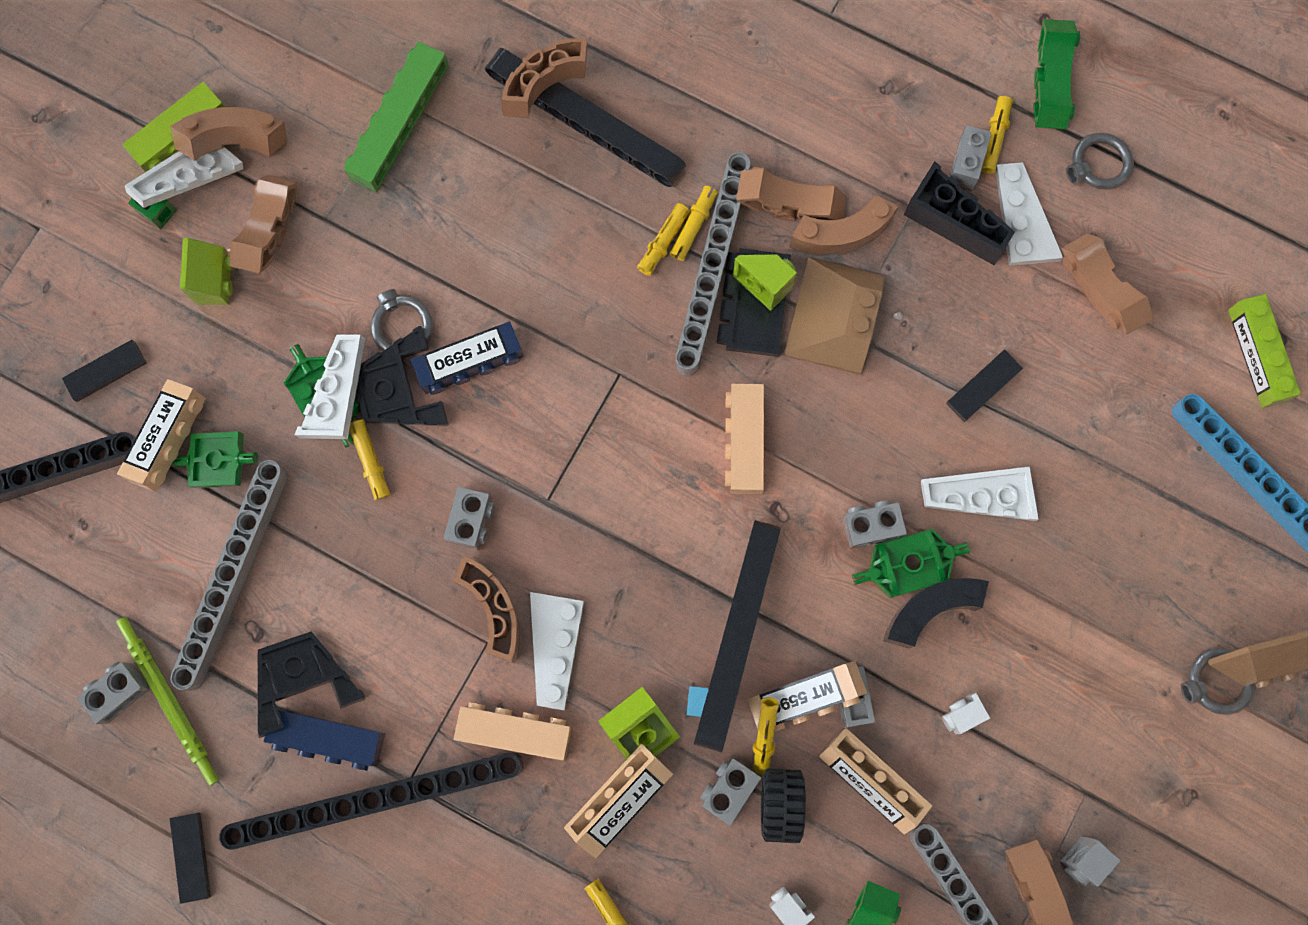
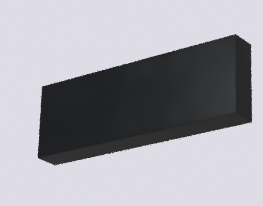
M131 339L64 376L62 380L72 399L78 402L147 364L136 342Z
M1004 349L950 398L946 404L965 422L1023 368Z
M200 812L169 818L180 904L211 898Z

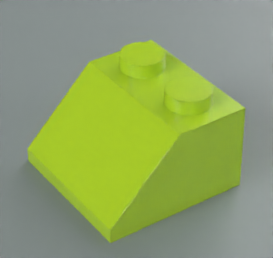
M183 238L180 289L197 305H228L229 296H232L233 293L230 271L234 270V267L230 266L228 251L223 246L192 238Z
M738 255L735 258L733 277L771 311L793 289L797 272L789 260L785 258L782 260L778 255Z
M643 687L639 688L598 720L609 738L626 759L641 744L654 756H657L680 738L679 734Z

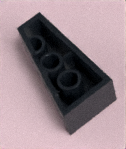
M934 161L910 199L904 216L995 266L1015 231L990 209L986 210L978 203L979 199L972 193L968 194L958 185L959 182L952 175L948 177L941 170V166Z

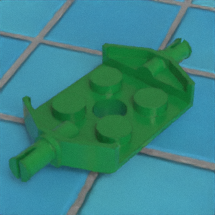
M300 344L294 345L296 350L293 346L289 349L296 360V365L284 381V385L288 388L305 418L306 415L303 413L307 404H311L316 393L314 387L317 380H320L326 369L324 363L327 357L308 358L305 356ZM356 399L354 400L351 422L360 411V406ZM350 433L348 434V441L347 439H341L345 448L349 447L350 444H354Z
M933 529L880 543L873 547L870 566L867 571L852 574V579L855 586L868 581L873 582L890 599L949 580L953 559L960 555L969 554L970 549L967 548L969 545L967 542L956 546L948 545ZM913 555L919 559L920 565L917 570H911L906 566L905 560L907 556Z

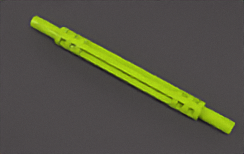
M127 617L117 620L116 623L128 642L127 648L192 763L198 765L209 786L216 784L220 780L207 759L209 756L143 639L138 638Z

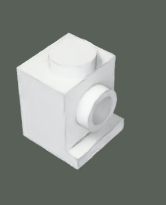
M976 693L966 696L968 702L961 699L949 706L951 711L942 716V720L950 732L954 731L955 734H962L990 719Z
M782 887L771 896L773 901L769 905L784 925H806L815 918L809 909L805 913L802 911L806 905L796 892L790 895L785 887Z

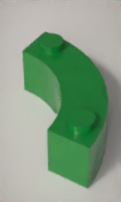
M1043 19L1037 52H1039L1038 65L1040 68H1035L1034 73L1036 102L1033 104L1036 128L1067 129L1069 119L1072 120L1074 117L1075 104H1072L1071 70L1074 49L1078 47L1080 42V31H1077L1075 21Z
M867 881L855 902L856 908L851 918L847 919L845 925L896 924L901 913V907L898 906L900 894Z

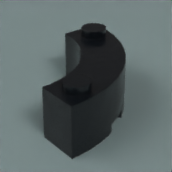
M959 578L946 580L924 589L898 610L886 630L883 641L909 649L915 647L923 628L939 613L953 609L977 611L983 608L989 581Z

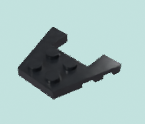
M422 326L414 328L413 332L404 338H399L393 342L392 346L381 353L378 352L361 364L356 393L361 413L366 423L426 426L449 425L442 401L415 408L403 357L429 350Z
M312 631L257 650V732L259 738L284 730V725L275 703L279 700L327 683H331L340 709L365 699L364 693L353 684L348 674L333 660V656Z

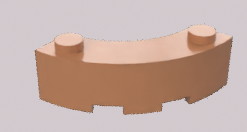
M587 38L558 40L554 42V45L542 50L538 48L523 58L520 66L514 72H511L506 81L501 99L503 116L529 119L535 100L545 89L566 79L585 78Z
M222 107L208 109L186 116L170 126L175 149L194 161L207 153L222 149L223 145L239 144L241 148L254 150L271 157L287 143L285 121L269 113L249 108Z
M754 167L752 170L741 171L736 200L754 211L761 212V209L773 212V218L794 222L795 217L802 219L803 215L820 220L843 219L847 196L837 186L832 184L813 186L795 183L777 177L765 168Z
M272 175L258 179L254 188L255 200L247 223L241 233L232 240L228 248L231 267L260 274L269 266L273 260V256L270 254L275 246H281L287 231L283 224L288 214L293 212L297 181Z
M874 195L862 210L843 219L820 220L803 215L791 237L789 247L799 252L817 256L822 254L842 255L858 250L859 247L875 240L883 233L892 221L898 206Z
M1087 233L1061 248L1064 255L1063 264L1065 268L1072 273L1090 303L1107 320L1111 328L1119 329L1125 334H1129L1154 320L1148 297L1136 290L1128 281L1122 283L1113 271L1116 270V266L1110 258L1102 238Z
M463 555L453 582L472 592L485 610L489 629L485 653L515 664L520 645V625L514 602L504 585L483 565Z
M1038 840L1005 850L1007 867L1023 902L1028 901L1027 907L1032 918L1029 920L1030 924L1073 925L1061 888L1052 870L1054 863L1049 851H1043Z

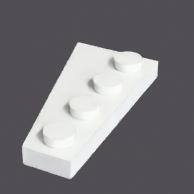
M224 146L222 149L207 153L195 161L178 151L126 184L125 190L142 207H147L243 170V162Z
M1023 162L997 165L995 173L1002 220L1015 231L1006 247L1009 266L1061 261L1063 256Z
M336 335L324 363L326 368L320 380H317L314 387L316 390L311 404H307L303 413L306 415L301 427H297L294 434L298 438L348 439L365 338L362 335Z
M1030 467L921 480L925 508L1030 521L1039 520Z
M530 592L537 706L565 710L584 601Z

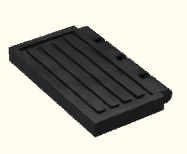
M739 248V253H728L726 271L733 273L735 258L738 255H778L782 260L785 258L789 261L791 260V255ZM725 275L723 296L733 298V300H722L719 321L729 323V325L719 324L716 343L726 345L727 351L778 357L786 296L770 311L733 275Z

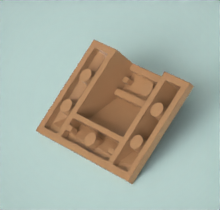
M808 257L784 356L861 375L883 292L884 275Z
M1308 631L1247 646L1207 661L1209 666L1243 686L1255 683L1257 688L1274 684L1273 678L1280 677L1282 682L1299 678L1298 672L1308 669Z

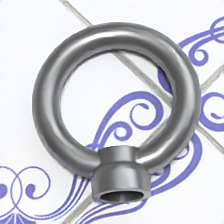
M1093 133L1081 139L1075 146L1072 164L1066 168L1067 177L1074 185L1084 182L1093 188L1101 190L1114 189L1123 185L1130 178L1134 167L1133 156L1128 146L1118 137L1107 133ZM1096 143L1112 146L1122 157V171L1112 179H1100L1093 176L1088 163L1083 161L1085 150L1090 145Z
M395 289L387 290L377 296L376 299L379 306L372 316L371 333L375 343L382 351L392 346L382 334V320L387 312L394 311L400 306H409L419 313L428 344L433 333V319L429 309L423 302L411 296H398Z
M1214 648L1204 651L1194 660L1189 672V681L1181 684V692L1189 704L1198 702L1205 709L1213 713L1231 715L1240 712L1250 703L1254 695L1255 683L1243 686L1241 695L1231 703L1222 704L1207 696V687L1201 681V673L1204 666L1208 663L1207 660L1233 652L1228 649Z

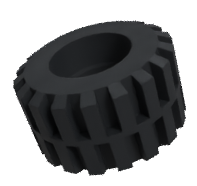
M766 769L763 774L761 792L762 837L765 842L800 843L804 835L806 812L804 775L801 770Z

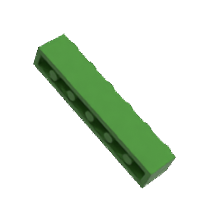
M419 41L415 48L408 52L404 67L396 73L393 86L390 91L384 94L382 105L378 112L371 116L370 126L365 134L363 133L359 137L355 152L345 162L344 171L351 181L377 193L449 67L445 53Z

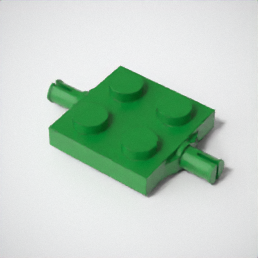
M239 431L191 434L190 448L187 456H177L172 465L174 467H187L188 487L241 486L243 464L257 463L258 459L255 458L259 457L257 452H243L244 433Z

